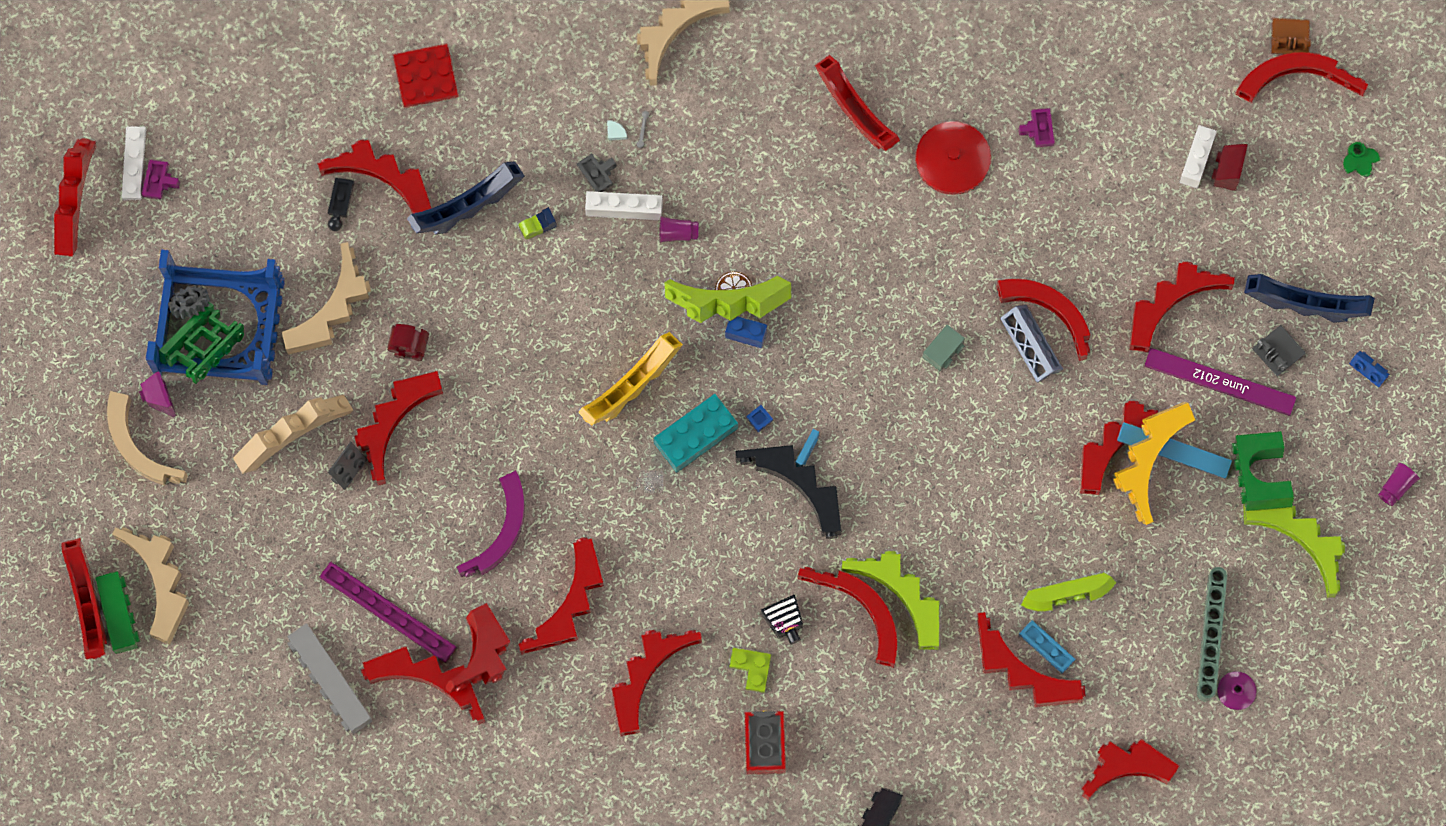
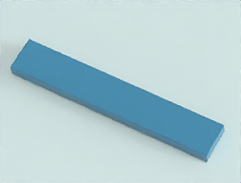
M1123 422L1117 441L1133 445L1149 438V436L1144 434L1142 428ZM1169 439L1158 453L1161 457L1224 479L1227 477L1232 462L1230 459L1173 439Z

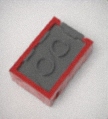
M764 710L753 712V714L745 712L746 774L786 773L784 711H777L775 713V711Z

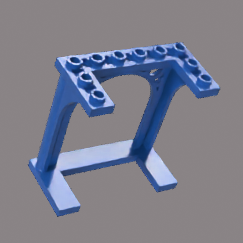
M161 249L159 270L164 277L156 342L148 341L146 361L153 374L156 372H160L161 375L162 372L186 374L188 369L179 361L171 367L168 363L164 365L159 359V350L167 343L171 314L168 303L170 298L173 297L175 283L224 287L237 290L248 297L256 309L258 327L254 339L244 351L231 358L220 359L219 364L216 367H212L207 376L257 380L260 385H268V380H271L273 375V369L270 368L271 361L274 362L275 350H272L273 343H277L275 327L280 322V314H277L278 307L282 305L280 289L284 288L285 278L282 277L280 266L277 265L276 260L268 259L267 266L256 271H228L176 266L169 250ZM248 289H252L254 291L253 294H250ZM259 293H268V297L265 301H256V297ZM266 306L265 313L261 312V307ZM265 325V328L260 329V326ZM259 341L262 342V344L260 343L262 351L256 347V343ZM250 351H255L254 362L248 357ZM199 358L193 359L198 365L202 362ZM244 358L247 364H244V361L239 363V360Z

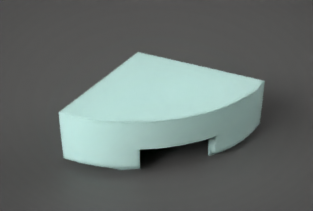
M607 121L608 140L627 139L626 132L619 123Z

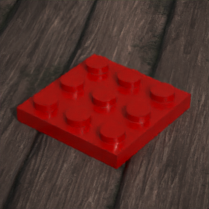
M448 43L393 54L404 108L459 97Z

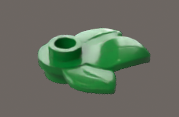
M1353 142L1348 148V155L1343 160V167L1347 174L1356 170L1361 176L1369 177L1372 171V163L1379 162L1380 157L1376 150L1366 148L1361 142ZM1359 149L1360 154H1355L1354 150Z

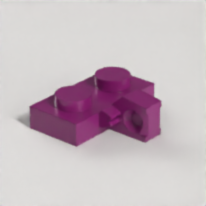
M1050 108L1031 110V120L1027 124L1019 125V136L1029 135V138H1034L1035 147H1048L1055 144Z
M149 159L141 194L143 197L161 200L163 190L168 191V188L179 189L180 181L178 178L171 177V174L167 173L169 168L168 162Z

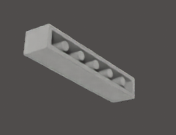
M306 623L287 637L290 640L287 643L293 653L298 652L300 655L298 661L304 669L306 667L309 668L311 671L309 677L314 684L319 683L322 688L319 692L325 700L329 698L333 704L330 708L336 716L340 714L343 719L340 723L346 732L350 730L352 734H355L373 722L308 624Z

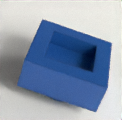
M762 405L746 416V419L757 432H760L773 421V418Z

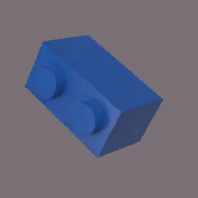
M737 316L733 320L728 321L725 338L762 348L767 333V324Z

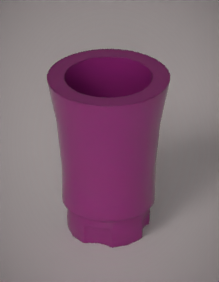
M660 216V243L690 241V239L698 240V221L671 219Z
M1398 462L1393 473L1381 488L1382 490L1379 492L1378 497L1387 505L1393 506L1420 478L1408 466Z

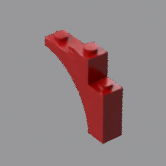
M487 603L471 610L466 617L472 635L471 657L467 667L446 685L445 688L449 694L454 691L457 693L461 692L467 687L466 685L470 683L475 685L482 680L485 685L490 682L493 684L497 683L503 678L502 675L507 670L499 656L507 651L506 648L510 644V640Z
M1142 739L1138 743L1133 742L1128 749L1130 754L1110 741L1107 745L1103 744L1097 752L1100 755L1097 760L1103 765L1098 764L1093 772L1095 775L1093 780H1087L1082 787L1084 791L1082 797L1089 800L1105 784L1128 776L1149 777L1167 785L1180 766Z

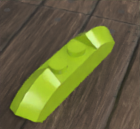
M1100 573L1029 590L1021 606L1034 611H1052V604L1061 606L1072 599L1077 602L1086 599L1085 596H1088L1090 601H1093L1107 594L1114 587L1116 581L1108 574Z

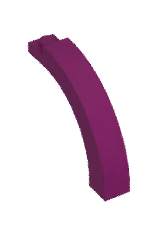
M516 470L499 478L506 497V516L498 537L483 553L457 566L461 577H470L476 573L475 570L479 569L481 575L486 574L499 565L516 544L525 516L524 492Z

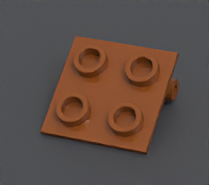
M1272 18L1271 54L1309 53V47L1311 46V40H1309L1310 20Z

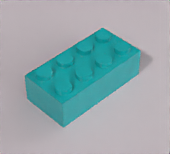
M713 394L653 437V441L677 473L738 429V422L718 396Z

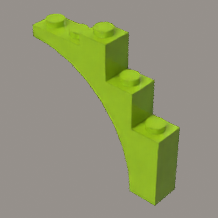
M779 276L754 286L732 290L693 288L671 279L664 282L665 298L685 308L687 316L699 323L706 321L715 314H719L731 321L745 311L762 318L791 299V282Z
M1244 504V525H1258L1274 529L1300 544L1319 568L1325 583L1327 598H1335L1338 594L1337 592H1340V581L1336 579V573L1339 572V564L1335 560L1340 559L1342 554H1345V543L1341 542V536L1318 537L1320 535V524H1317L1316 518L1293 519V517H1296L1295 506L1246 511Z
M886 551L885 554H881L880 561H877L875 558H867L865 561L847 558L846 561H842L843 572L871 578L887 587L900 599L913 619L919 650L939 649V600H935L933 597H925L923 600H920V577H916L914 574H905L904 577H900L901 554H896L895 551Z

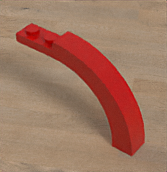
M1297 52L1271 58L1257 66L1244 78L1237 88L1235 95L1252 103L1257 94L1267 84L1279 77L1295 73H1309L1322 76L1362 97L1369 84L1360 77L1355 78L1344 69L1336 68L1338 61L1321 54Z
M810 567L799 568L797 579L842 591L862 604L871 616L877 631L878 653L875 663L894 668L897 656L895 624L886 604L875 590L859 578L840 570L836 578L834 574L829 572L821 574L815 572L816 570Z

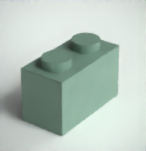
M946 325L923 352L922 358L939 371L943 368L947 369L953 360L951 358L955 353L959 355L964 349L965 338L949 325Z

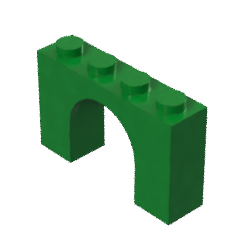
M1282 431L1236 435L1235 442L1231 444L1232 454H1236L1234 465L1235 470L1239 471L1237 482L1238 487H1242L1240 498L1241 504H1245L1246 511L1292 507L1294 494L1291 481L1263 482L1254 477L1250 471V466L1256 461L1283 458L1285 447Z

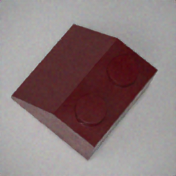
M1248 144L1224 145L1222 151L1217 152L1215 162L1219 164L1217 169H1213L1211 177L1212 180H1215L1213 186L1236 191Z

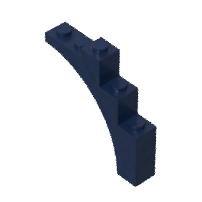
M516 161L504 162L489 176L459 196L434 208L413 213L407 220L416 234L432 231L435 235L447 233L460 220L473 218L485 205L498 203L525 175Z
M1264 274L1248 275L1244 291L1245 294L1273 309L1290 308L1303 316L1319 315L1332 323L1347 322L1348 318L1371 316L1375 300L1370 295L1347 296L1310 291L1282 283Z

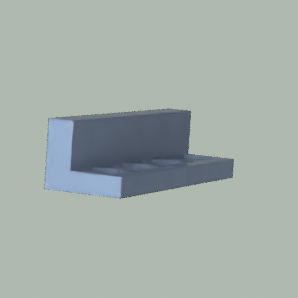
M1027 305L1015 306L1000 318L1037 383L1049 375L1063 370ZM1012 315L1016 318V326H1011L1008 320ZM1019 331L1024 332L1026 336L1025 343L1019 340ZM1029 348H1033L1035 351L1034 359L1028 355ZM1038 364L1043 365L1046 371L1041 376L1037 371Z

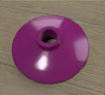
M1238 671L1224 675L1217 687L1220 701L1232 710H1242L1249 707L1255 700L1257 693L1256 685L1252 678ZM1239 686L1241 692H1235L1234 687Z

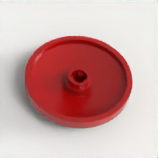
M949 121L933 126L922 136L917 145L915 161L920 177L929 187L940 193L957 195L969 192L982 183L990 168L991 152L985 137L976 128L966 123Z

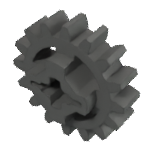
M194 285L192 288L187 286L185 290L181 288L179 293H174L175 297H171L168 303L172 315H175L176 318L181 316L182 319H185L186 317L192 318L194 314L198 316L199 311L204 312V307L209 306L210 298L207 290L203 289V286L197 288V285Z

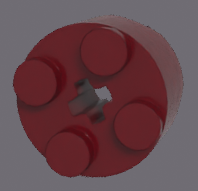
M392 325L387 351L394 353V357L405 359V356H409L413 360L422 361L430 334L424 329H421V332H419L412 325Z

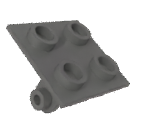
M1281 325L1265 338H1261L1257 342L1258 344L1252 348L1277 377L1306 354Z
M351 441L328 471L332 477L331 480L339 484L344 490L352 483L353 478L368 460Z

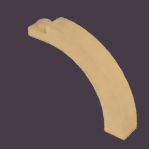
M110 391L107 406L109 430L117 449L125 461L139 474L155 483L165 485L167 478L169 479L168 481L175 484H180V482L186 483L188 475L185 471L153 462L137 449L131 438L128 426L129 408L132 400L129 395Z

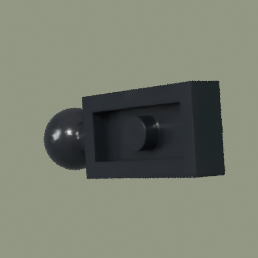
M335 177L327 212L328 215L333 216L327 223L331 231L336 232L342 228L343 223L340 217L347 218L354 180Z

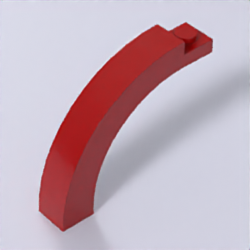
M828 55L815 65L821 79L837 104L870 143L878 150L881 148L886 152L900 141L898 135L885 126L866 106L836 59Z
M1004 279L997 281L996 286L1001 304L1021 301L1034 303L1050 310L1068 328L1073 338L1079 361L1087 360L1090 348L1088 342L1085 341L1090 339V332L1083 316L1068 298L1057 290L1032 280Z

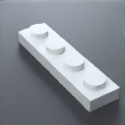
M126 127L122 200L142 199L145 127Z

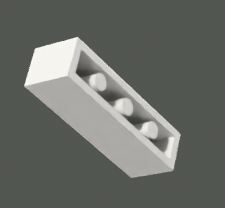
M587 191L585 211L586 216L660 220L663 200L662 195Z

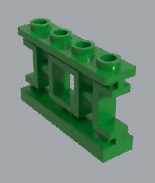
M208 302V307H204V312L199 311L198 316L194 314L159 350L161 363L164 365L168 363L172 367L179 361L188 367L186 377L192 378V382L195 384L203 380L210 369L216 367L220 359L224 355L229 354L232 347L244 337V325L234 321L230 326H227L219 321L220 311L218 309L215 310L214 305ZM208 322L209 325L214 327L211 331L204 327ZM220 332L227 335L223 341L221 337L217 336ZM201 336L212 342L205 351L194 345ZM183 347L189 352L186 356L179 352ZM195 357L202 360L199 365L193 361Z

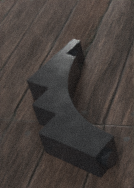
M793 445L735 451L736 463L740 462L741 465H748L755 461L756 471L774 475L797 489L812 507L818 519L822 537L835 539L838 535H841L837 487L817 488L815 465L795 467Z

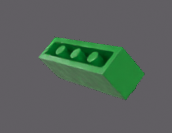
M118 571L95 577L114 653L119 654L137 649V642H140L138 631H134L133 624L136 623L134 613L129 611L128 606L131 605L129 594L125 595L124 587H127L125 577L121 576Z

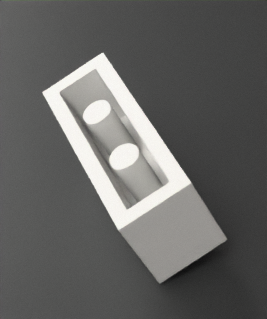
M1198 126L1179 183L1198 188L1217 132L1216 130Z

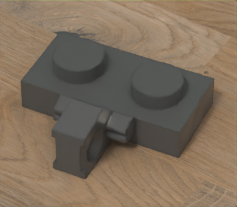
M591 153L576 163L595 192H603L613 185L608 176L611 175L610 171L617 167V164L612 157L605 162L602 160L598 162Z

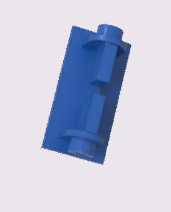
M1359 351L1349 364L1379 388L1389 377L1388 370L1379 363L1375 366L1372 365L1374 359L1367 355L1366 352Z

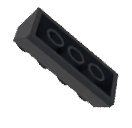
M882 787L879 792L875 791L871 798V802H873L871 808H866L862 815L864 821L861 826H889L902 802L903 795Z

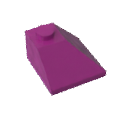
M160 372L154 373L140 384L142 390L139 393L143 402L146 401L149 407L171 417L177 416L166 383Z

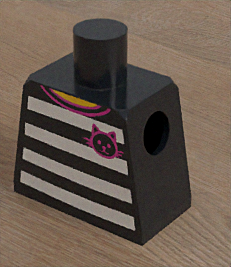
M795 594L761 609L762 617L778 639L786 636L790 645L801 640L797 630L803 628V622Z

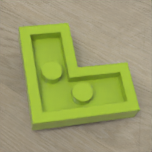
M738 648L732 649L730 668L748 671L746 690L765 693L771 654Z

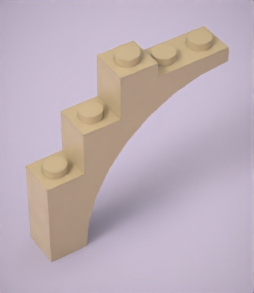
M681 0V8L662 9V15H659V26L640 27V33H637V45H641V51H645V62H649V68H645L646 80H649L650 86L657 85L661 60L676 36L688 26L703 18L729 13V0Z
M348 242L341 243V273L331 298L311 319L295 328L282 332L288 355L331 345V338H335L333 328L329 326L351 321L350 315H353L351 304L347 303L369 299L368 292H371L369 281H365L364 276H360L358 266L353 264L352 259H355L356 256L354 248H350Z
M344 395L324 400L322 397L308 400L297 413L283 416L270 430L256 433L233 459L242 474L255 471L287 444L314 428L339 417L349 415L353 408Z
M115 527L112 534L115 539L137 552L147 564L153 577L157 605L155 619L149 634L152 638L170 645L189 605L186 595L177 591L175 594L173 593L182 574L177 566L171 563L166 565L174 548L172 542H170L171 539L164 535H160V537L154 535L150 542V539L140 534L138 537L133 535V532L127 528L122 527V529H118Z

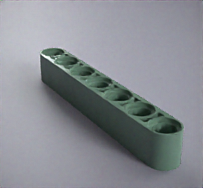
M1221 567L1213 568L1207 579L1197 682V697L1204 702L1210 701L1217 689L1227 572ZM1212 575H1221L1222 581H1215ZM1211 593H1218L1220 600L1212 599ZM1209 612H1216L1219 618L1212 619L1209 616ZM1213 630L1216 632L1217 637L1210 638L1207 635V631ZM1205 650H1213L1215 656L1208 657L1205 653ZM1203 669H1211L1213 676H1206ZM1203 687L1209 688L1211 695H1204L1201 689Z

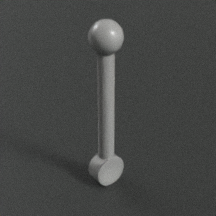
M643 111L642 113L643 122L640 138L637 141L638 148L644 147L643 137L646 120L649 117L648 111Z

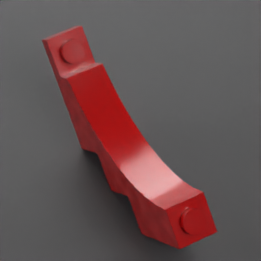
M579 538L573 543L575 572L570 590L559 609L547 621L535 628L537 639L526 638L522 640V643H519L521 655L578 640L573 618L591 613L586 591L604 586L592 538Z
M986 612L977 614L984 674L1007 671L1009 690L1033 688L1035 707L1082 703L1083 697H1086L1085 685H1081V680L1057 679L1031 669L1011 652L1002 639L999 630L988 631V629H991L990 617L986 618Z
M406 646L362 663L364 669H361L364 680H369L370 684L391 679H407L422 682L446 694L461 710L472 707L469 712L472 720H477L478 725L486 722L471 683L458 693L454 691L449 694L445 688L452 678L459 675L465 669L464 665L442 673L435 655L413 663Z

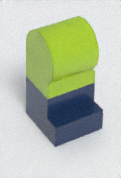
M548 207L543 209L541 213L523 220L518 226L524 238L530 239L556 228L557 224Z

